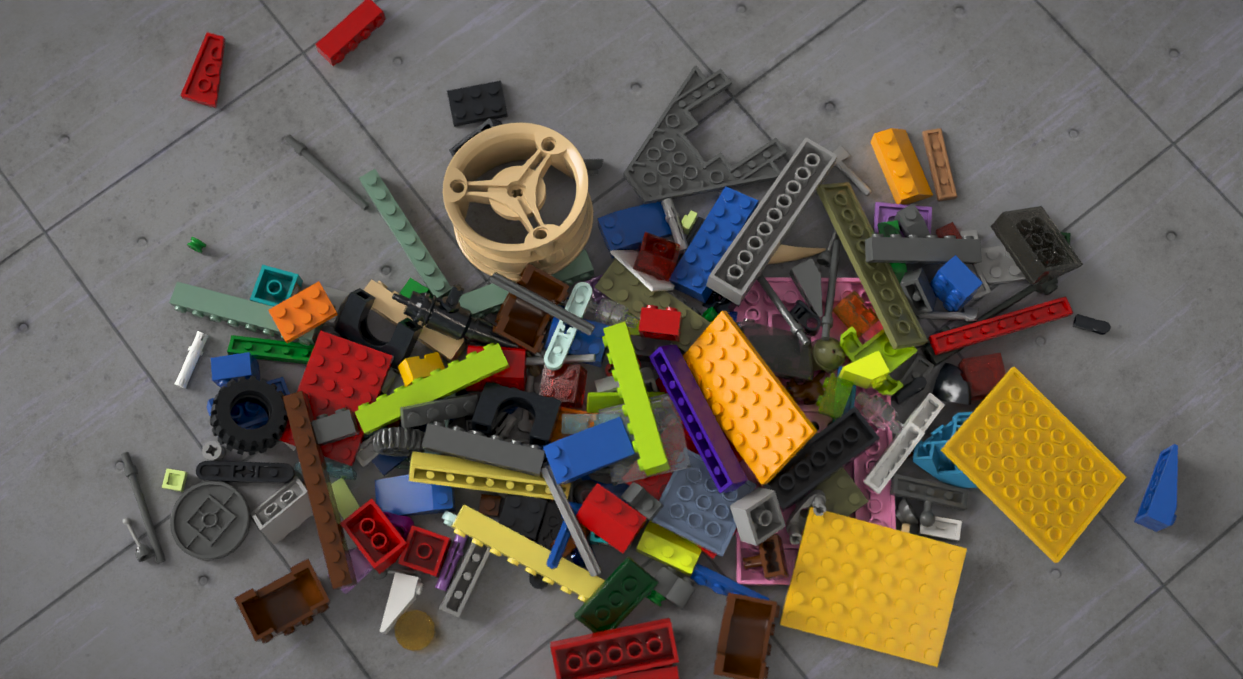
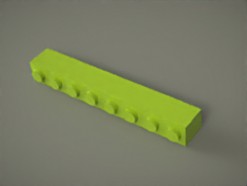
M625 321L603 328L605 336H602L605 348H609L610 353H607L610 365L613 364L615 369L612 370V375L615 382H619L620 387L617 388L619 398L623 399L625 405H622V410L625 417H629L630 423H627L630 435L634 434L633 448L635 453L639 452L640 459H637L640 471L644 470L646 475L650 476L669 470L670 466L629 328Z
M490 343L483 347L484 350L479 353L476 351L471 352L465 356L466 359L460 362L459 360L452 361L448 364L447 368L443 370L438 368L430 372L431 376L424 379L419 377L413 380V384L410 386H400L394 389L395 393L389 396L383 394L377 397V401L372 404L367 402L358 407L359 410L355 411V414L363 432L368 435L400 420V407L444 399L509 368L510 366L499 343L496 345Z

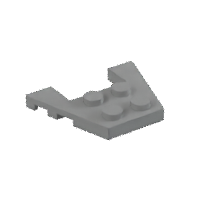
M1032 223L1016 225L1014 227L1017 244L981 248L982 262L977 264L988 285L1025 280L1033 229ZM977 230L959 232L960 239L963 236H974V239H978Z

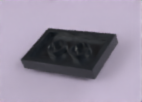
M501 81L447 91L454 127L486 121L489 118L508 117Z

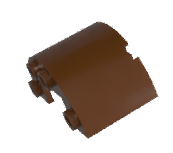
M530 263L520 273L519 276L521 278L515 282L556 305L565 302L569 295V292H567L569 285ZM509 292L495 319L497 326H493V332L536 354V352L539 353L544 345L542 340L547 332L545 327L548 321H552L554 316Z
M309 559L291 567L292 572L256 591L252 588L234 598L256 642L265 644L281 634L288 636L296 631V627L301 624L306 626L314 621L313 617L329 609L330 600Z
M728 592L717 644L714 674L735 679H767L769 667L766 666L765 659L766 656H770L772 646L768 642L769 637L774 635L775 624L772 622H774V618H778L780 606L775 601Z

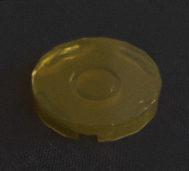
M412 610L402 614L397 620L395 636L403 648L418 651L428 647L433 641L435 624L432 618L425 612Z

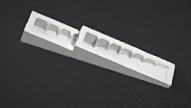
M926 394L863 482L877 494H880L924 436L926 429L945 404L933 394Z

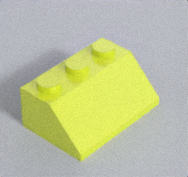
M649 521L636 548V552L666 566H670L688 576H691L702 552L693 542L652 521Z

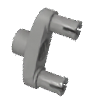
M813 490L795 503L796 507L786 522V531L792 544L797 545L802 540L801 532L805 526L809 507H813V512L817 516H822L826 512V497L823 491Z

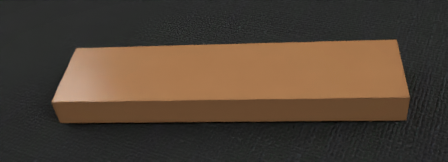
M939 128L923 131L922 136L937 200L939 202L956 199L957 193L942 130Z

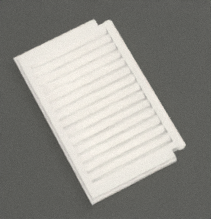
M610 251L650 291L674 289L675 286L637 251Z

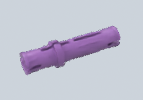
M456 534L451 548H448L449 554L435 588L447 592L459 558L463 556L462 551L468 538L467 535L463 538ZM458 543H459V547H458V549H457V552H456V554H455V557H454V559L452 560V557H453V555H454V553H455L456 547H457V545H458ZM450 563H452V564H451V567H450V569H449V572H448V574H447V577H446V579H444V578H445V575H446V573H447V570H448V568H449V565H450Z

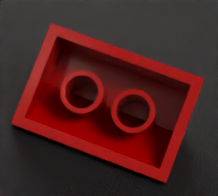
M468 345L467 354L474 351L479 353L484 350L483 347L485 346ZM501 347L510 367L467 387L466 391H483L485 382L498 383L501 386L515 387L525 391L527 380L526 349Z
M598 483L587 496L576 515L580 524L622 554L625 553L647 522L645 516Z
M372 498L340 523L379 574L395 563L407 546L406 541Z

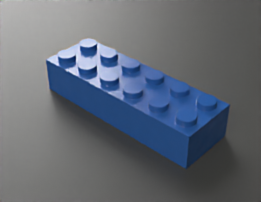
M725 186L669 278L670 282L675 286L674 289L706 303L713 291L706 286L709 275L759 205L758 200Z

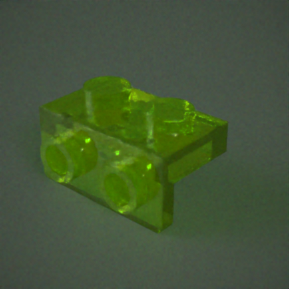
M831 373L830 378L826 376L822 387L825 388V392L823 395H819L816 406L819 407L818 413L834 419L840 418L843 415L854 383L836 377L835 373Z

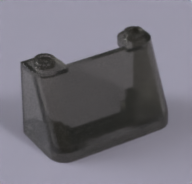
M747 318L736 323L776 376L785 377L787 380L794 379L798 384L813 382L811 337L808 336V332L804 331L811 343L804 347L799 338L794 336L791 331L757 324L755 320Z

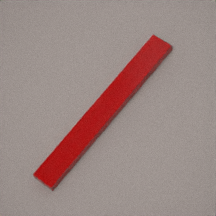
M1065 296L934 334L929 337V341L935 355H939L1071 316L1073 311Z

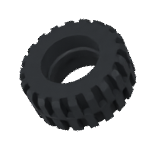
M243 376L239 377L237 382L235 380L229 381L227 387L222 386L218 395L213 400L210 413V425L213 426V435L218 436L217 441L221 445L225 443L227 444L226 449L229 451L233 449L238 450L237 454L241 455L244 452H248V455H255L256 451H259L261 454L266 452L268 447L273 448L285 431L288 415L283 400L285 395L282 391H276L277 386L275 384H267L268 380L264 378L260 381L256 380V376H250V379H245ZM243 402L255 403L266 411L268 422L259 429H245L233 421L231 410L234 406Z

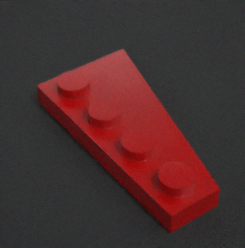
M206 32L180 95L182 99L217 108L225 38L223 36Z

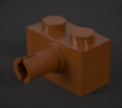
M778 534L772 535L759 544L760 555L743 558L745 570L763 567L765 579L769 581L789 577L782 538Z

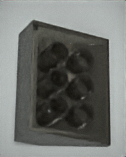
M1042 206L1002 212L990 226L1031 286L1046 283L1083 265Z

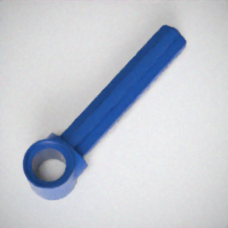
M569 502L576 516L582 504ZM565 521L562 523L546 562L550 569L558 567L571 535Z

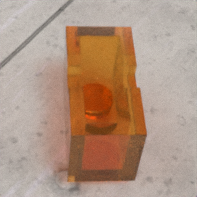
M854 290L836 305L833 312L848 329L853 326L857 331L859 339L879 321V318L871 308L867 309L863 304L865 301Z

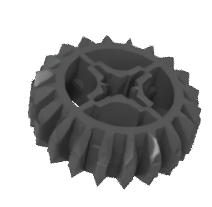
M392 427L380 429L374 434V451L381 455L394 457L412 456V451L423 453L425 450L422 448L425 433L413 428Z

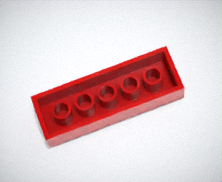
M670 618L550 642L557 679H601L679 662Z

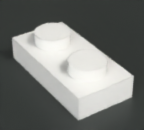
M935 516V522L930 527H925L920 523L918 535L959 541L962 521Z

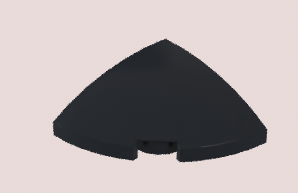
M945 363L938 374L932 394L940 401L971 405L969 381H965L961 376L964 372L956 365Z

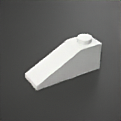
M395 572L380 628L381 633L387 634L413 604L417 595L421 594L423 583H421L419 577Z

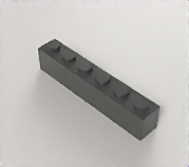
M872 234V237L865 239V256L868 263L946 264L955 255L966 265L982 262L981 239H974V236H963L962 239H956L954 235L944 236V238H938V235H928L926 238H920V235H908V238H904L901 234H892L890 237H884V234Z
M440 422L427 424L422 443L423 450L540 477L545 457V451L540 446H522L523 443L516 440H511V443L505 442L502 437L494 435L491 438L484 437V433L478 431L467 433L464 432L465 429L453 426L452 429L446 428L445 424Z

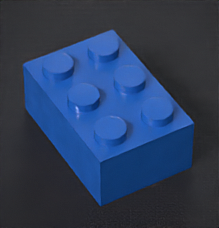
M956 255L938 270L930 283L936 298L943 302L944 308L949 312H958L972 299L983 284Z
M556 317L553 318L545 344V351H547L560 320ZM584 319L595 326L594 331L591 335H587L577 330L567 355L595 354V362L582 363L601 367L607 349L602 340V336H605L603 328L610 325ZM563 324L565 325L564 334H567V330L569 329V327L572 326L569 324Z

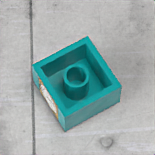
M262 264L250 301L274 307L299 293L303 280L299 274Z

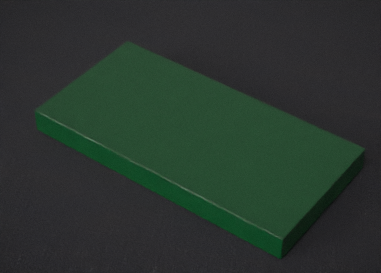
M628 556L574 614V617L593 633L616 629L658 584V580Z

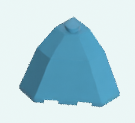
M973 412L957 413L952 417L953 420L945 426L942 424L924 442L922 440L919 441L914 448L913 462L941 482L961 488H978L941 451L942 447Z

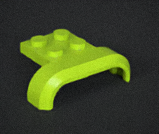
M853 326L840 336V346L852 363L879 351L890 371L889 374L918 351L915 347L894 350L884 329L864 344L858 339L857 331ZM889 374L886 377L887 379L883 381L884 384L875 388L880 394L892 396L904 386L899 380L896 381L890 377Z

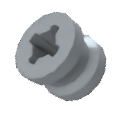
M216 441L207 442L202 449L203 456L209 461H222L226 454L224 447Z

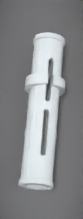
M197 331L192 346L188 348L189 353L174 385L184 389L187 388L186 386L197 361L203 355L202 350L209 337L207 334L204 335V333Z

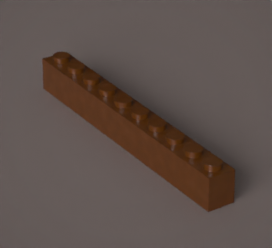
M303 391L283 396L332 588L340 590L356 585L358 583L344 530L340 525L341 519L322 447L317 443L311 421H314L308 395Z

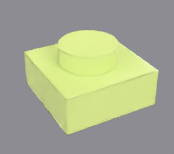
M692 210L688 215H684L681 221L683 232L687 235L697 219L698 213Z
M166 469L162 488L183 492L188 473Z

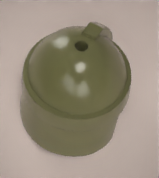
M829 337L828 341H824L821 338L812 341L804 352V360L810 370H822L828 374L836 371L846 359L840 342L832 337Z

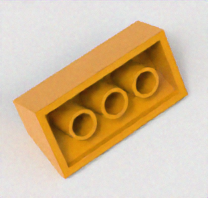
M890 128L874 133L871 145L896 204L908 205L932 197V191L906 130Z

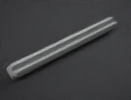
M550 465L543 467L541 473L590 575L594 577L600 574L602 570L561 485L557 484Z

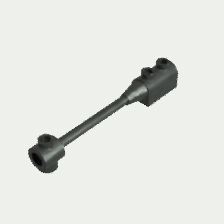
M1039 267L1032 272L1031 285L977 318V321H970L951 329L993 318L1034 291L1040 294L1044 293L1047 296L1058 288L1057 276L1050 268L1043 270L1042 267ZM946 326L943 329H941L938 333L945 332L951 329L949 328V326ZM928 337V341L922 346V352L926 359L936 367L965 347L935 355Z

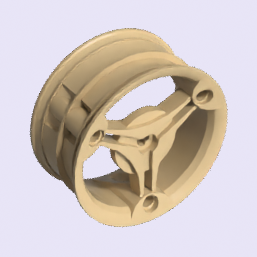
M508 123L489 128L468 140L456 152L447 167L443 181V201L447 214L453 223L457 243L469 262L490 276L497 272L516 282L521 278L519 276L529 263L549 275H553L577 258L587 244L593 227V205L588 192L589 180L585 162L577 148L567 138L550 128L532 123ZM528 160L522 166H512L503 169L492 180L476 181L481 175L496 166L511 161ZM551 165L576 181L574 205L560 226L554 224L544 225L539 214V210L546 200V186L543 177ZM469 202L489 204L499 216L508 220L521 221L529 232L524 243H498L476 233L465 221ZM532 216L538 224V227L533 229L528 220Z

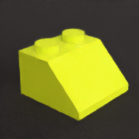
M876 351L844 366L838 377L841 381L865 389L870 387L875 389L884 384L883 381L887 379L886 377L890 371L880 352Z

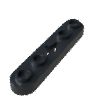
M202 461L196 467V475L203 481L285 484L291 482L295 476L293 467L287 463ZM245 467H247V470L255 472V474H246V477H244L243 474L236 473V471H244Z
M548 499L537 543L546 548V542L543 539L547 538L550 533L549 531L552 530L551 538L555 540L564 521L553 499ZM538 573L536 576L530 574L529 581L533 588L541 590L548 585V583L542 580L543 576Z

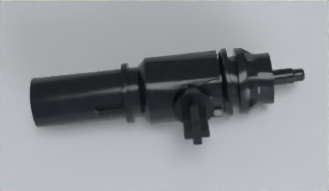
M460 284L453 285L449 295L443 297V299L436 298V295L430 298V294L427 292L418 293L412 291L409 298L395 293L392 296V299L406 305L403 314L410 316L413 322L418 323L421 321V326H425L453 339L460 340L464 338L467 343L473 342L481 346H486L490 343L495 345L499 343L500 347L517 348L518 346L514 342L493 332L494 325L491 322L481 319L478 315L474 317L470 310L461 307L459 300L464 292V288H461Z

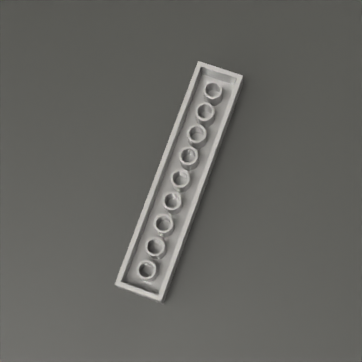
M805 137L709 275L706 286L739 306L816 194L818 186L822 185L833 169L838 155Z

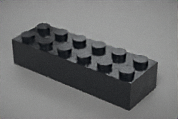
M853 407L811 438L767 484L762 486L765 489L775 491L783 513L878 443L880 437L859 410Z

